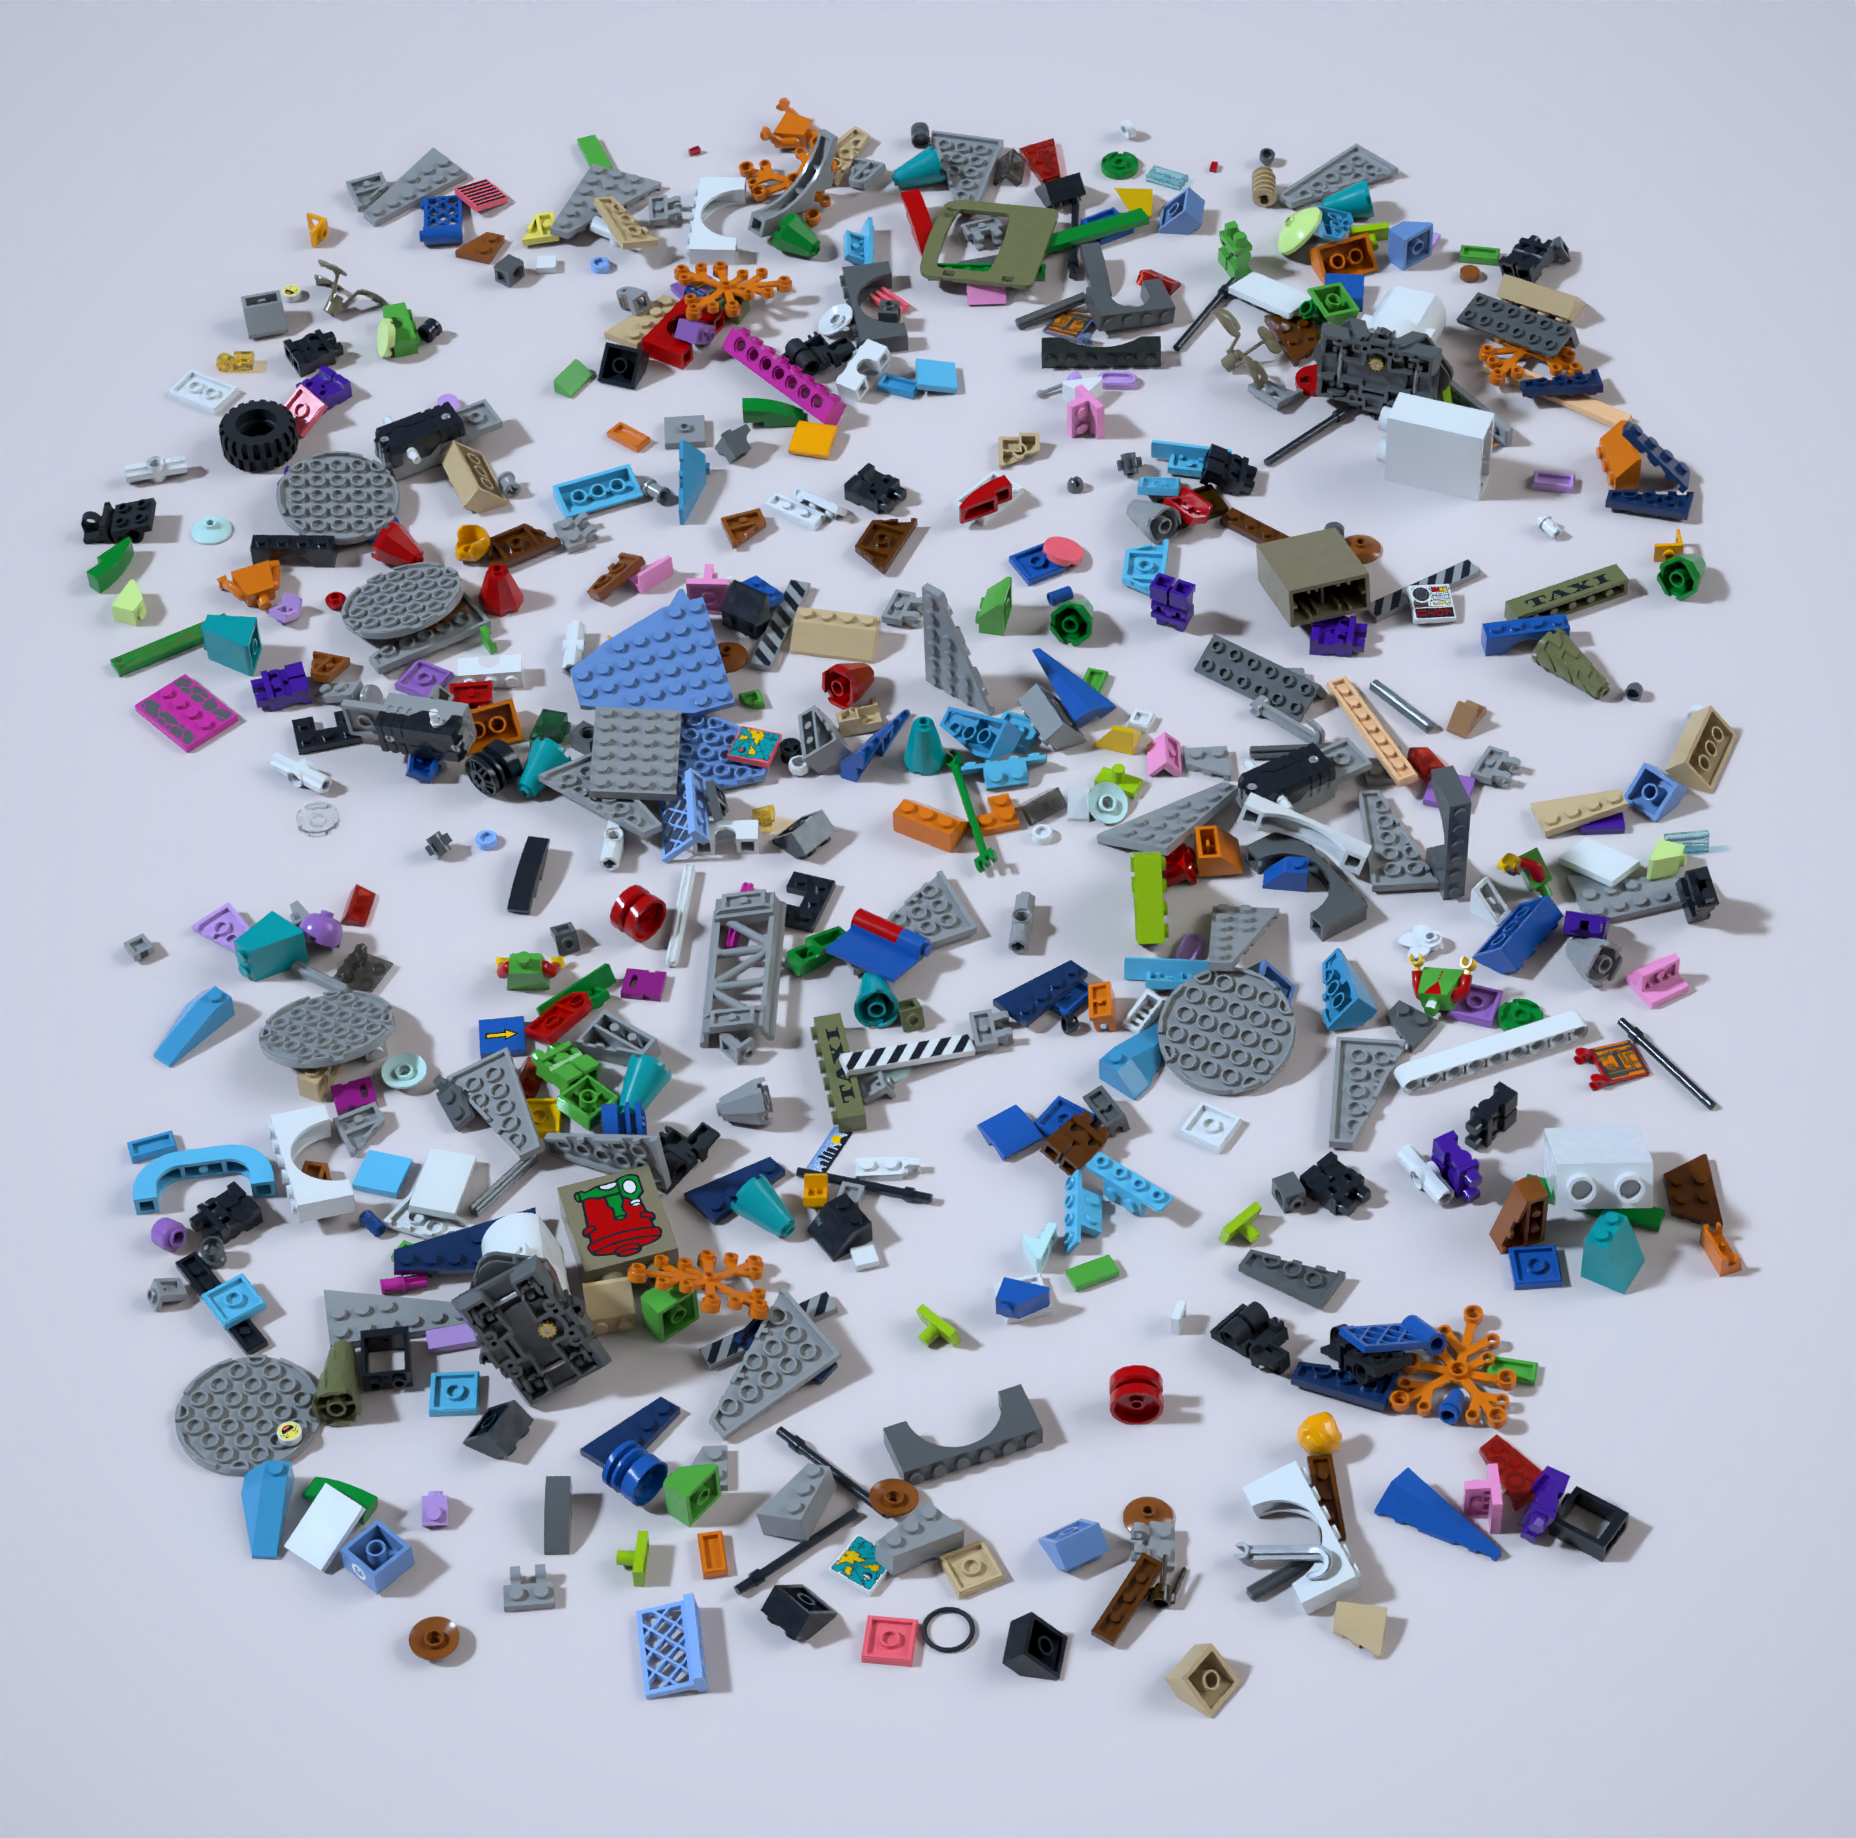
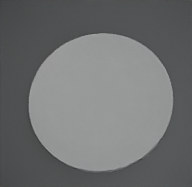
M346 451L321 452L313 454L311 458L303 461L299 460L289 467L288 472L281 477L276 492L279 514L294 532L299 535L335 536L336 545L359 543L377 536L383 528L389 526L388 523L395 519L400 501L397 482L382 464L375 460L371 461L364 458L361 454Z
M433 562L401 565L394 567V571L387 574L379 573L369 578L367 584L361 588H355L347 597L341 610L344 625L354 635L368 639L396 638L423 630L443 619L458 605L464 592L461 577L452 567L446 568L440 563Z
M1235 967L1232 971L1205 970L1193 975L1191 979L1180 984L1170 994L1162 1008L1158 1021L1160 1050L1167 1066L1174 1075L1191 1088L1204 1093L1222 1096L1247 1093L1272 1080L1283 1069L1290 1058L1296 1036L1292 1007L1287 997L1278 989V986L1257 972Z
M341 990L323 992V996L310 999V996H307L280 1008L265 1021L266 1025L259 1032L260 1048L269 1060L287 1067L321 1068L342 1064L357 1059L384 1043L391 1035L395 1026L394 1012L391 1005L385 999L364 991L354 990L353 993L343 994Z
M251 1354L244 1358L226 1359L204 1370L184 1390V1395L180 1403L177 1404L175 1412L178 1440L185 1453L196 1464L211 1472L226 1476L245 1477L247 1472L266 1460L293 1461L313 1441L321 1423L312 1412V1402L317 1386L306 1371L283 1358L276 1359L267 1357V1355ZM288 1421L298 1423L302 1430V1439L294 1446L282 1445L277 1436L278 1427Z

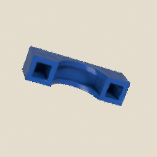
M1566 614L1482 623L1481 644L1485 656L1506 654L1519 641L1526 639L1541 640L1549 631L1555 634L1556 631L1553 628L1556 627L1563 629L1569 637L1570 626Z

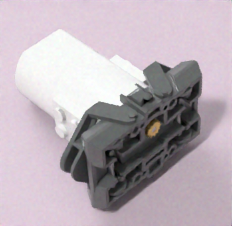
M1395 286L1385 294L1372 316L1364 314L1361 320L1350 318L1341 325L1323 323L1321 339L1313 350L1314 360L1318 364L1316 395L1348 402L1349 405L1355 407L1362 405V410L1368 411L1371 418L1380 414L1384 406L1392 408L1399 392L1436 400L1437 395L1447 389L1454 376L1452 366L1442 354V348L1436 346L1437 340L1446 325V310L1440 298L1433 293Z
M514 1213L493 1223L482 1239V1257L478 1261L469 1290L452 1299L451 1303L474 1331L475 1337L481 1345L479 1363L485 1365V1362L492 1363L496 1369L500 1368L501 1374L506 1379L511 1378V1384L526 1404L531 1406L605 1367L612 1359L598 1339L592 1337L595 1324L587 1313L583 1314L586 1308L585 1301L571 1295L569 1291L563 1249L539 1215L534 1213Z

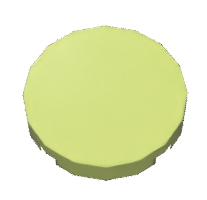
M382 318L378 327L377 348L380 357L389 358L393 353L390 352V348L395 346V326L391 324L393 320L390 318Z

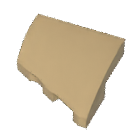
M1019 432V437L999 436V468L1006 467L1039 453V433Z
M876 697L869 698L870 703L865 706L855 704L849 709L836 713L842 737L876 731L883 727Z
M1337 1601L1333 1634L1342 1639H1348L1357 1648L1364 1647L1373 1653L1375 1659L1381 1660L1387 1607Z

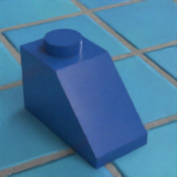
M1287 856L1264 870L1262 889L1307 892L1309 858Z
M1004 1277L995 1299L996 1314L1020 1319L1044 1309L1050 1305V1287Z

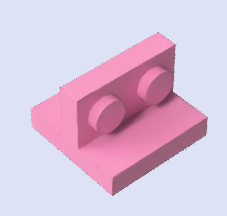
M1082 384L1075 387V400L1067 403V434L1074 438L1089 431L1094 437L1100 439L1104 437V405Z
M705 564L703 578L686 579L687 596L690 600L703 597L708 615H722L721 609L729 591V580L718 579V573H714V564Z
M1675 953L1668 957H1661L1625 975L1624 981L1651 1009L1689 991V985L1678 974L1680 958Z
M1498 1463L1487 1464L1486 1480L1464 1481L1462 1516L1466 1519L1488 1518L1490 1534H1500L1503 1501Z

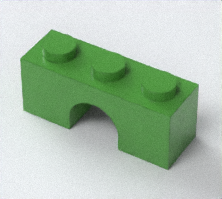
M405 302L382 306L383 317L392 319L393 322L391 324L395 326V346L392 348L395 358L417 354V345H421L415 321H413L411 309L407 310Z

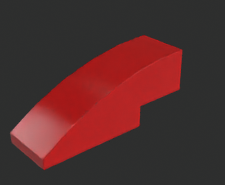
M1002 475L972 492L959 506V522L964 524L997 512L999 504L1012 500V484L1007 477Z

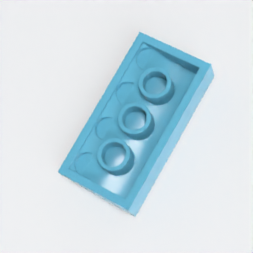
M630 464L553 485V497L565 519L577 517L583 512L588 514L643 498V493Z

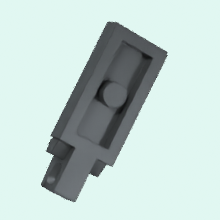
M439 1074L433 1080L436 1088L439 1090L436 1093L437 1099L454 1129L460 1132L476 1115L460 1087Z

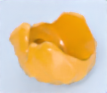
M462 525L457 531L458 542L455 545V557L458 561L474 562L480 560L490 546V536L486 529L479 525Z
M1324 1411L1309 1416L1297 1429L1296 1439L1298 1444L1309 1455H1327L1340 1449L1342 1434L1337 1427L1334 1417Z

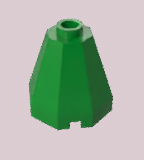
M790 212L781 220L778 225L781 229L779 232L775 230L771 246L777 250L809 258L813 255L816 256L820 252L821 241L802 217Z
M1696 554L1674 556L1660 564L1657 580L1666 595L1676 596L1675 599L1683 600L1698 591L1706 563L1701 556Z
M1082 598L1069 600L1051 612L1049 629L1059 642L1065 644L1070 642L1072 643L1071 645L1077 646L1092 635L1093 606L1088 600Z

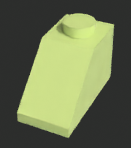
M130 579L111 607L114 621L137 626L146 616V607L135 580Z
M1659 839L1649 860L1646 879L1652 880L1677 875L1680 867H1684L1686 863L1685 845Z

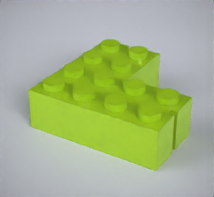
M1158 851L1130 852L1131 872L1135 873V876H1131L1132 897H1134L1136 943H1165V938H1169L1168 924H1164V916L1168 915L1167 902L1163 901V893H1167L1166 879L1162 878V870H1166V859Z

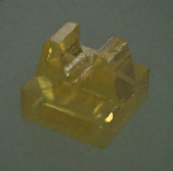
M773 804L752 809V820L759 821L763 833L772 831V822H775Z

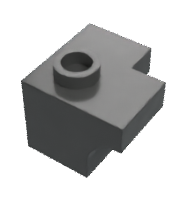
M745 424L733 431L729 429L720 435L721 439L715 446L718 454H723L730 464L746 456L750 451L751 446L747 441V435L751 431L749 426Z

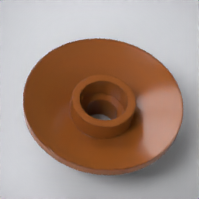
M1352 535L1344 539L1362 564L1375 561L1381 554V546L1373 537Z
M734 642L718 644L726 673L738 671L746 665L748 652L742 645Z
M891 1478L881 1480L872 1486L869 1492V1501L875 1510L884 1515L903 1516L912 1512L917 1507L919 1495L916 1488L910 1483L901 1479Z
M1155 1497L1137 1498L1131 1501L1123 1512V1523L1130 1533L1131 1529H1134V1522H1142L1147 1526L1150 1521L1173 1522L1171 1508L1163 1500Z
M440 1616L428 1617L419 1621L409 1634V1646L412 1652L419 1658L432 1661L443 1659L452 1654L460 1640L459 1630L455 1623Z

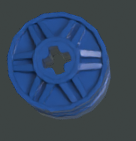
M635 1101V1112L630 1111V1103L626 1102L624 1113L619 1112L617 1103L601 1104L603 1134L647 1135L646 1114L642 1108L641 1101Z
M628 1440L619 1445L607 1459L602 1472V1481L617 1493H621L624 1498L635 1506H643L649 1503L663 1487L664 1480L668 1474V1465L654 1454H649L644 1447H641L634 1440Z

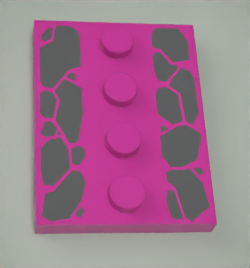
M186 674L135 705L136 712L186 753H189L238 722L237 715Z

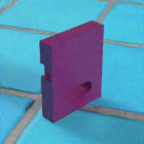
M627 968L620 992L621 998L661 1002L667 972H649V970ZM637 980L636 986L631 988L632 981Z
M370 1076L349 1081L348 1084L342 1085L340 1083L330 1086L338 1116L376 1102L378 1106ZM366 1090L368 1097L363 1098L360 1091Z

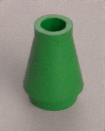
M1307 300L1301 304L1299 312L1302 318L1317 322L1318 324H1323L1326 321L1314 301Z

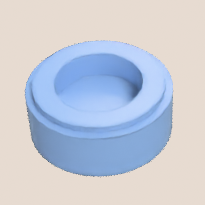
M596 257L590 262L591 271L595 274H604L610 270V261L606 257Z
M492 830L479 832L476 835L477 847L483 851L493 850L498 845L497 834Z

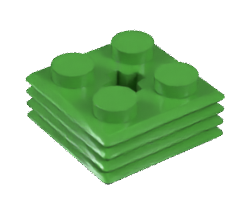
M585 1075L556 1097V1108L589 1131L602 1122L601 1104L617 1103L619 1106L620 1097L590 1075Z

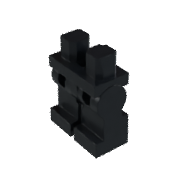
M1531 235L1529 239L1522 237L1519 243L1513 247L1512 252L1507 257L1503 256L1499 260L1502 276L1507 274L1535 283L1542 275L1541 271L1554 261L1555 242L1548 239L1545 243H1541V239L1536 235Z
M318 329L314 331L315 333H309L297 341L292 342L291 339L283 341L285 356L294 366L300 377L316 372V368L323 365L336 364L335 358L344 355L343 345L340 342H336L335 334L332 331L323 334Z
M1212 443L1204 457L1199 483L1206 486L1208 483L1215 484L1226 492H1232V495L1238 496L1240 491L1251 494L1255 485L1253 480L1258 468L1248 465L1249 458H1242L1237 454H1229L1227 449Z
M870 463L866 464L857 472V475L855 474L844 484L845 500L858 506L862 504L865 508L873 510L876 514H879L882 510L888 513L892 512L895 507V499L903 502L907 498V490L900 486V479L876 471L875 466Z
M1707 866L1687 870L1684 877L1679 878L1675 883L1680 901H1685L1682 907L1688 924L1709 919L1711 917L1710 912L1715 909V906L1720 904Z
M1499 1081L1494 1086L1493 1095L1489 1099L1482 1100L1478 1104V1108L1474 1106L1470 1109V1119L1465 1124V1129L1469 1132L1465 1137V1144L1476 1150L1482 1144L1488 1148L1497 1137L1499 1131L1505 1132L1516 1122L1518 1092Z
M1332 1151L1320 1159L1316 1165H1313L1300 1175L1299 1181L1306 1190V1196L1313 1201H1319L1324 1208L1330 1209L1333 1215L1341 1212L1349 1217L1356 1210L1355 1199L1365 1204L1371 1198V1190L1364 1185L1365 1177L1360 1173L1358 1174L1352 1168H1347L1338 1161V1156Z
M235 1181L227 1185V1190L216 1198H210L204 1204L197 1205L198 1213L189 1219L190 1226L195 1232H199L205 1227L207 1228L202 1232L203 1239L212 1236L219 1237L224 1245L230 1242L229 1239L236 1238L242 1231L248 1232L263 1223L260 1206Z

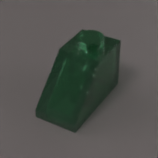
M543 709L529 737L530 749L537 737H540L539 740L542 741L548 738L557 744L562 743L571 729L567 713Z

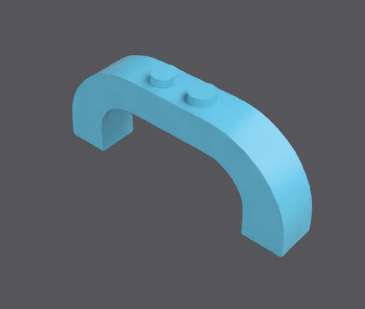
M236 1144L189 1149L165 1154L147 1164L140 1171L134 1182L133 1201L136 1214L160 1212V1196L163 1190L174 1182L217 1175L239 1174L245 1176L250 1180L254 1199L277 1196L272 1166L261 1152L248 1146Z

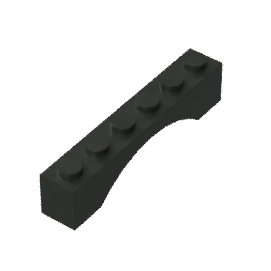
M1141 336L1128 343L1110 347L1079 345L1062 337L1042 338V368L1161 367V336Z

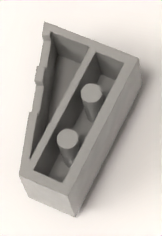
M815 705L798 715L803 761L818 774L831 768L834 764L853 753L831 719Z
M605 1009L601 1011L576 1040L577 1047L582 1055L588 1054L596 1060L626 1066L632 1054H636L635 1057L645 1054L656 1059L662 1054L657 1038Z
M806 1464L756 1513L764 1535L804 1541L809 1540L837 1488L830 1466Z
M928 1501L876 1542L875 1560L886 1568L887 1572L892 1576L920 1566L924 1560L932 1557L938 1559L945 1552L962 1548L964 1546V1529Z

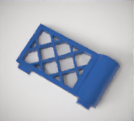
M457 195L424 197V200L420 201V208L424 210L423 230L419 231L420 242H424V246L463 243V201Z
M1413 1314L1404 1318L1402 1323L1365 1326L1352 1325L1339 1328V1335L1363 1353L1423 1349L1430 1355L1436 1356L1442 1353L1447 1345L1445 1335Z

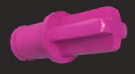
M401 1275L395 1278L380 1279L382 1295L400 1291L406 1293L408 1289L428 1286L427 1275L405 1277Z

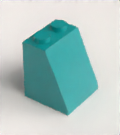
M207 614L205 623L201 624V635H204L205 638L204 650L207 651L209 660L247 676L254 677L262 650L257 617Z
M274 911L268 913L233 941L239 972L244 977H249L255 982L290 970L291 965L295 961H300L304 964L309 962L304 931Z
M1604 1209L1584 1240L1580 1276L1625 1294L1644 1264L1645 1258L1628 1217L1613 1210Z

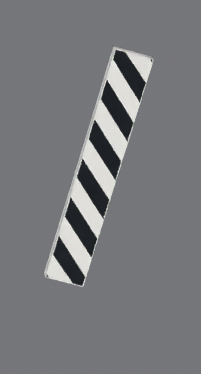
M969 1034L844 1053L840 1054L839 1061L846 1076L974 1056L976 1049Z

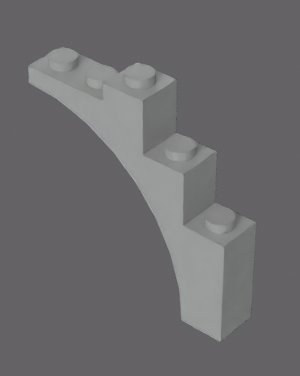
M825 129L819 131L814 149L802 172L780 197L764 208L751 213L748 226L749 231L761 238L773 235L775 230L779 232L781 229L778 226L779 223L790 212L796 214L812 209L816 192L832 187L835 170L831 169L838 141L836 135Z

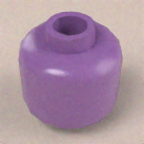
M164 1217L157 1220L153 1225L151 1240L156 1246L168 1251H174L185 1242L186 1230L182 1223Z

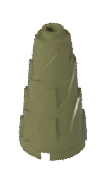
M1556 627L1553 628L1556 631L1555 634L1549 631L1544 635L1533 650L1537 656H1532V660L1538 666L1541 665L1551 673L1577 686L1593 698H1604L1609 693L1610 688L1609 682L1606 681L1607 678L1593 666L1563 629Z
M346 1340L334 1342L332 1349L329 1350L312 1402V1412L318 1421L321 1422L324 1419L327 1420L328 1426L343 1427L356 1421V1416L358 1414L360 1416L362 1406L360 1389L358 1387V1373L356 1372V1352L353 1345Z

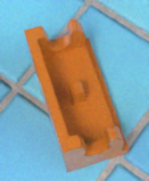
M1111 982L1089 984V1020L1093 1022L1097 1032H1101V1024L1108 1025L1110 1032L1117 1031L1116 998Z
M1717 1222L1716 1228L1711 1231L1707 1223L1701 1227L1699 1242L1718 1275L1721 1277L1742 1271L1741 1258L1738 1254H1734L1722 1234L1723 1228L1721 1224Z

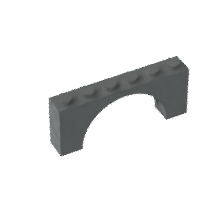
M889 262L842 267L843 275L839 276L840 285L844 287L843 297L847 299L846 304L853 310L850 324H854L852 325L853 337L857 336L855 337L856 349H859L867 339L886 346L890 353L908 350V334L904 322L888 323L878 321L869 317L860 309L861 304L871 293L875 294L876 290L881 291L883 286L887 289H892V273Z
M1453 765L1434 769L1431 774V788L1437 800L1442 819L1444 844L1426 848V863L1430 867L1433 877H1436L1439 881L1438 890L1443 900L1465 895L1472 803Z
M1273 832L1246 846L1245 861L1257 874L1263 873L1266 868L1287 856L1309 858V874L1317 878L1328 892V897L1324 903L1310 913V929L1322 942L1366 920L1368 905L1365 899L1359 897L1353 887L1347 884L1340 874L1328 865L1325 858L1320 857L1316 853L1312 845L1292 836Z
M1019 1384L998 1391V1403L1001 1411L998 1423L987 1436L969 1445L945 1447L930 1443L918 1436L910 1428L907 1421L883 1428L884 1444L900 1479L911 1485H917L923 1481L942 1477L945 1474L964 1470L969 1466L982 1462L985 1463L994 1458L1010 1455L1016 1451L1032 1448L1043 1443L1042 1426L1022 1385Z

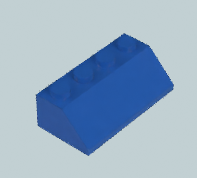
M1549 895L1519 903L1472 958L1500 974L1515 973L1523 967L1522 963L1535 953L1534 949L1546 941L1547 934L1558 927V922L1564 915Z

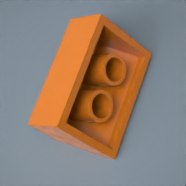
M1368 232L1343 239L1341 242L1335 241L1308 250L1312 268L1323 284H1325V273L1363 275L1379 270Z
M1621 420L1600 438L1599 447L1596 448L1597 459L1601 460L1603 473L1607 474L1608 486H1611L1613 490L1638 491L1642 459L1638 450L1622 436L1623 426L1626 424V421Z
M513 698L470 710L477 734L476 741L472 744L467 755L482 751V748L495 739H500L507 744L524 740Z
M903 799L893 812V828L895 832L949 853L954 850L971 828L969 821L915 800Z

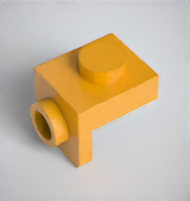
M826 1173L805 1174L803 1207H810L812 1209L822 1208L828 1201V1175Z

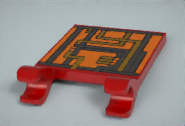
M1631 1040L1591 1049L1580 1047L1575 1050L1577 1056H1574V1061L1576 1064L1580 1065L1592 1059L1600 1074H1592L1590 1077L1592 1082L1589 1083V1086L1593 1091L1599 1090L1608 1084L1648 1076L1650 1073Z

